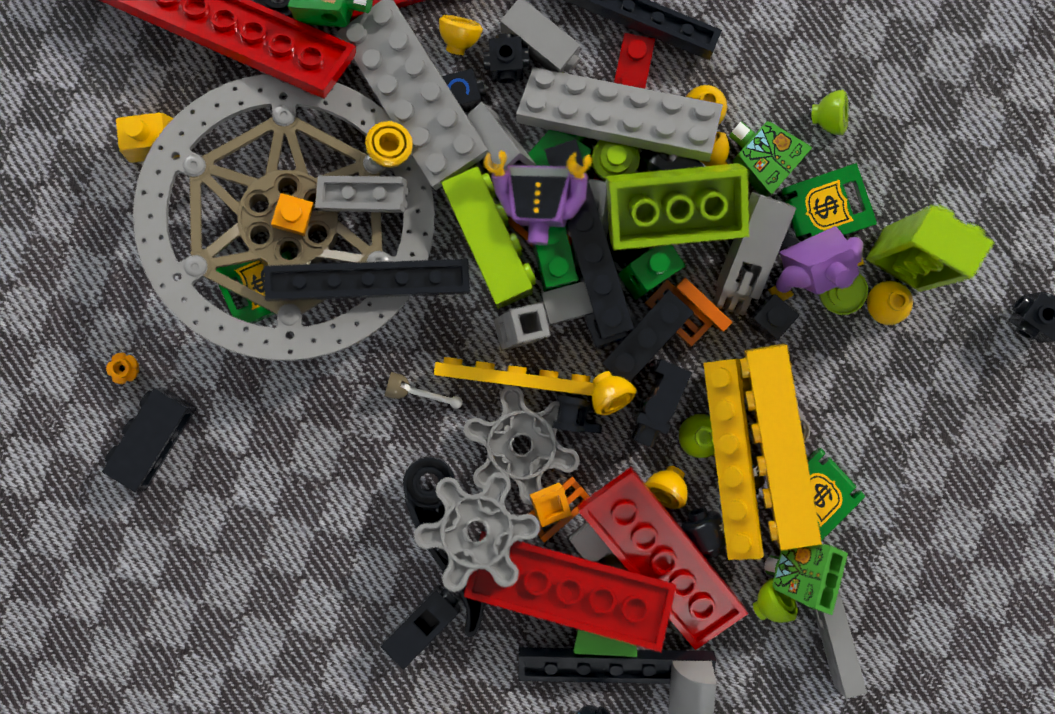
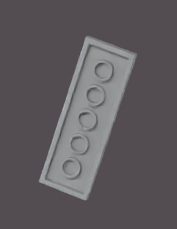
M381 0L371 8L369 13L361 14L351 21L349 25L337 31L342 40L356 45V54L354 56L356 64L391 121L402 125L410 133L413 143L411 153L435 190L442 187L441 182L461 174L486 157L489 150L394 0Z
M533 67L516 113V123L710 162L723 104Z

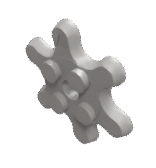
M508 386L500 394L503 411L499 419L487 422L480 418H471L464 425V434L467 439L483 444L487 450L486 462L476 469L473 479L476 486L484 489L490 475L498 472L503 473L518 484L521 500L528 505H532L529 495L543 489L541 477L546 470L556 468L567 473L573 472L579 466L580 458L576 451L562 447L557 442V429L552 428L553 421H557L560 402L554 401L541 412H532L525 406L522 390L517 386ZM520 435L526 436L531 441V448L525 454L515 452L512 446L513 440Z
M498 472L490 475L484 489L475 495L464 492L459 482L454 478L446 477L441 479L436 486V494L445 505L444 517L434 524H422L414 532V540L419 547L423 549L439 547L447 553L449 564L443 573L442 581L445 588L449 591L462 590L466 586L470 574L477 569L489 571L494 577L495 582L500 586L509 587L513 585L518 579L519 572L517 566L509 557L510 547L517 540L533 539L540 531V523L535 516L531 514L515 516L507 511L505 498L511 489V481L503 473ZM474 522L483 523L487 529L486 537L479 542L471 540L468 535V529Z

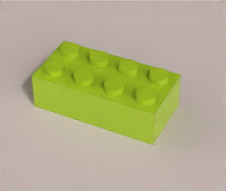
M739 163L605 176L609 238L614 250L749 237L747 168Z
M478 166L441 182L497 308L501 309L532 295V286L536 284L535 276L529 263L523 265L519 258V256L523 255L521 245L516 234L512 233L509 235L506 227L509 226V219L501 203L495 205L493 198L496 197L495 188L488 173L481 175Z
M931 205L884 227L865 260L915 290L922 292L972 279L994 241L984 236L985 231L980 227L970 223L964 224L954 218L955 214L950 209L940 205Z

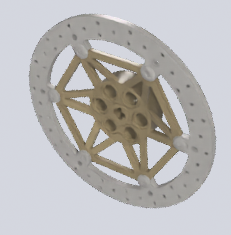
M268 74L245 77L226 83L205 93L180 111L160 133L143 163L134 195L133 225L138 255L144 271L158 296L181 322L209 342L233 353L269 361H300L328 356L350 348L377 332L399 312L410 296L365 298L350 311L334 319L304 327L302 326V314L327 299L266 302L265 296L217 272V268L256 260L264 265L320 264L325 259L356 263L428 260L434 234L435 211L433 193L428 179L412 153L399 166L383 167L375 163L368 154L351 147L296 117L297 107L315 109L347 122L365 136H367V133L374 125L384 121H391L386 111L374 101L358 91L337 82L325 99ZM282 96H287L286 100H281L280 98ZM272 107V117L202 157L192 152V149L203 137L225 121L255 109ZM299 131L356 161L351 165L321 176H355L359 174L358 176H380L391 170L395 177H403L407 180L406 187L409 189L408 196L405 197L407 209H404L402 236L396 256L382 252L381 212H371L372 244L370 246L339 222L338 214L340 211H312L305 236L272 227L271 222L279 200L280 191L283 187L287 185L295 186L297 190L291 195L293 197L311 202L316 200L318 177L314 178L308 175L296 132ZM274 132L266 173L258 179L214 165L216 162L262 136ZM284 136L287 137L296 166L295 170H278ZM175 155H180L179 159H173ZM179 173L189 177L191 256L181 262L177 261L173 251L168 224L171 191L176 176ZM212 176L248 188L242 199L238 202ZM203 184L237 215L238 220L233 227L206 249H202L201 186ZM259 201H265L269 204L268 208L263 212L257 213L252 210L253 205ZM316 231H322L327 234L326 239L321 243L312 242L310 236ZM265 232L269 234V239L266 243H253V238L257 233ZM338 235L361 254L333 250ZM238 237L244 240L249 249L247 252L214 258ZM294 247L299 250L297 257L294 259L286 260L282 258V253L286 248ZM177 275L182 276L180 281H175ZM205 277L276 314L277 327L258 326L230 316L207 301L193 285ZM288 333H294L292 339H287Z

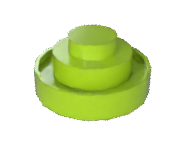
M603 140L598 141L592 154L593 170L605 182V176L635 173L640 161L639 149L637 147Z
M859 273L849 287H835L822 294H818L821 304L827 310L838 315H848L858 311L864 305L868 297V285L865 278Z

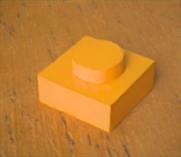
M280 193L271 222L272 227L305 236L314 207L313 202Z
M559 482L529 495L541 527L572 515L564 488Z

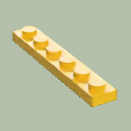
M444 357L443 363L435 362L434 375L588 396H592L595 387L594 383L590 382L591 376L572 374L571 380L558 378L559 372L540 370L539 376L526 374L527 368L508 365L507 371L494 370L495 363L476 361L475 367L462 366L463 359Z
M739 359L705 362L703 364L728 560L761 559L764 557L740 362Z

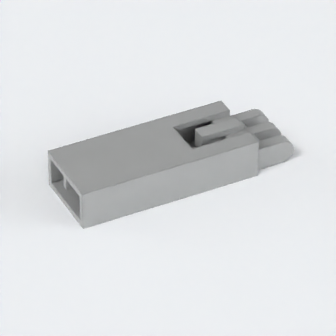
M752 192L748 201L749 237L733 239L716 282L719 288L713 300V304L717 308L721 309L725 303L724 309L726 311L733 312L736 307V314L745 315L752 298L760 299L796 210L794 206ZM743 262L750 263L749 270L743 269L741 272L743 274L741 282L736 281Z
M838 591L833 615L816 609L813 610L834 687L848 699L867 694L843 601Z

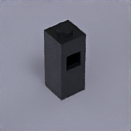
M438 584L384 639L380 647L404 670L459 614L461 606L458 604L460 601L459 597L453 591H449L447 588L443 589Z

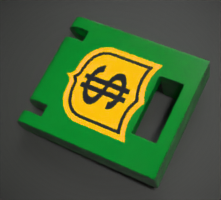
M857 163L781 189L782 196L794 192L797 197L785 201V203L796 208L791 220L796 238L809 233L812 237L834 226L845 236L877 224ZM851 183L854 185L862 212L854 215L844 186Z
M290 251L282 253V258L286 260L293 259ZM256 260L217 268V272L235 281L238 280L240 284L265 296L264 264ZM219 285L233 317L254 324L274 315L273 312L248 299L249 305L238 309L230 291Z
M818 448L807 458L822 541L865 498V495L861 490L850 495L856 488V485L830 457H827L820 463L819 460L825 455V452L822 448Z

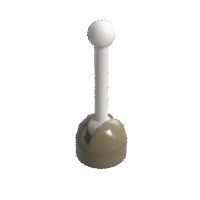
M394 372L390 374L385 397L401 399L408 393L448 403L454 409L460 408L463 404L462 399L458 396L450 398L413 388L405 376Z

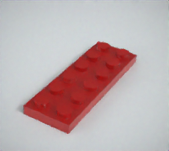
M632 467L625 470L577 505L578 512L629 572L677 584L669 620L695 650L748 615L746 607Z
M481 532L479 541L486 537L487 532ZM515 541L509 550V557L517 566L519 572L518 579L513 585L509 587L498 585L492 574L485 569H477L469 576L464 594L466 598L658 652L662 650L677 584L520 541Z

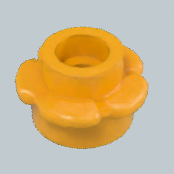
M117 353L112 356V361L107 363V374L117 384H125L127 381L131 382L139 373V364L132 355L127 356L125 353ZM123 365L125 367V370L121 371L120 366Z

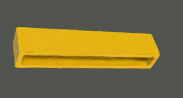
M778 344L744 350L745 358L739 359L742 377L749 378L751 391H745L748 411L754 410L756 423L751 424L754 444L760 443L762 456H757L756 458L759 475H766L768 488L762 489L765 508L772 509L774 521H768L771 541H777L781 550L821 545L788 347L786 344Z

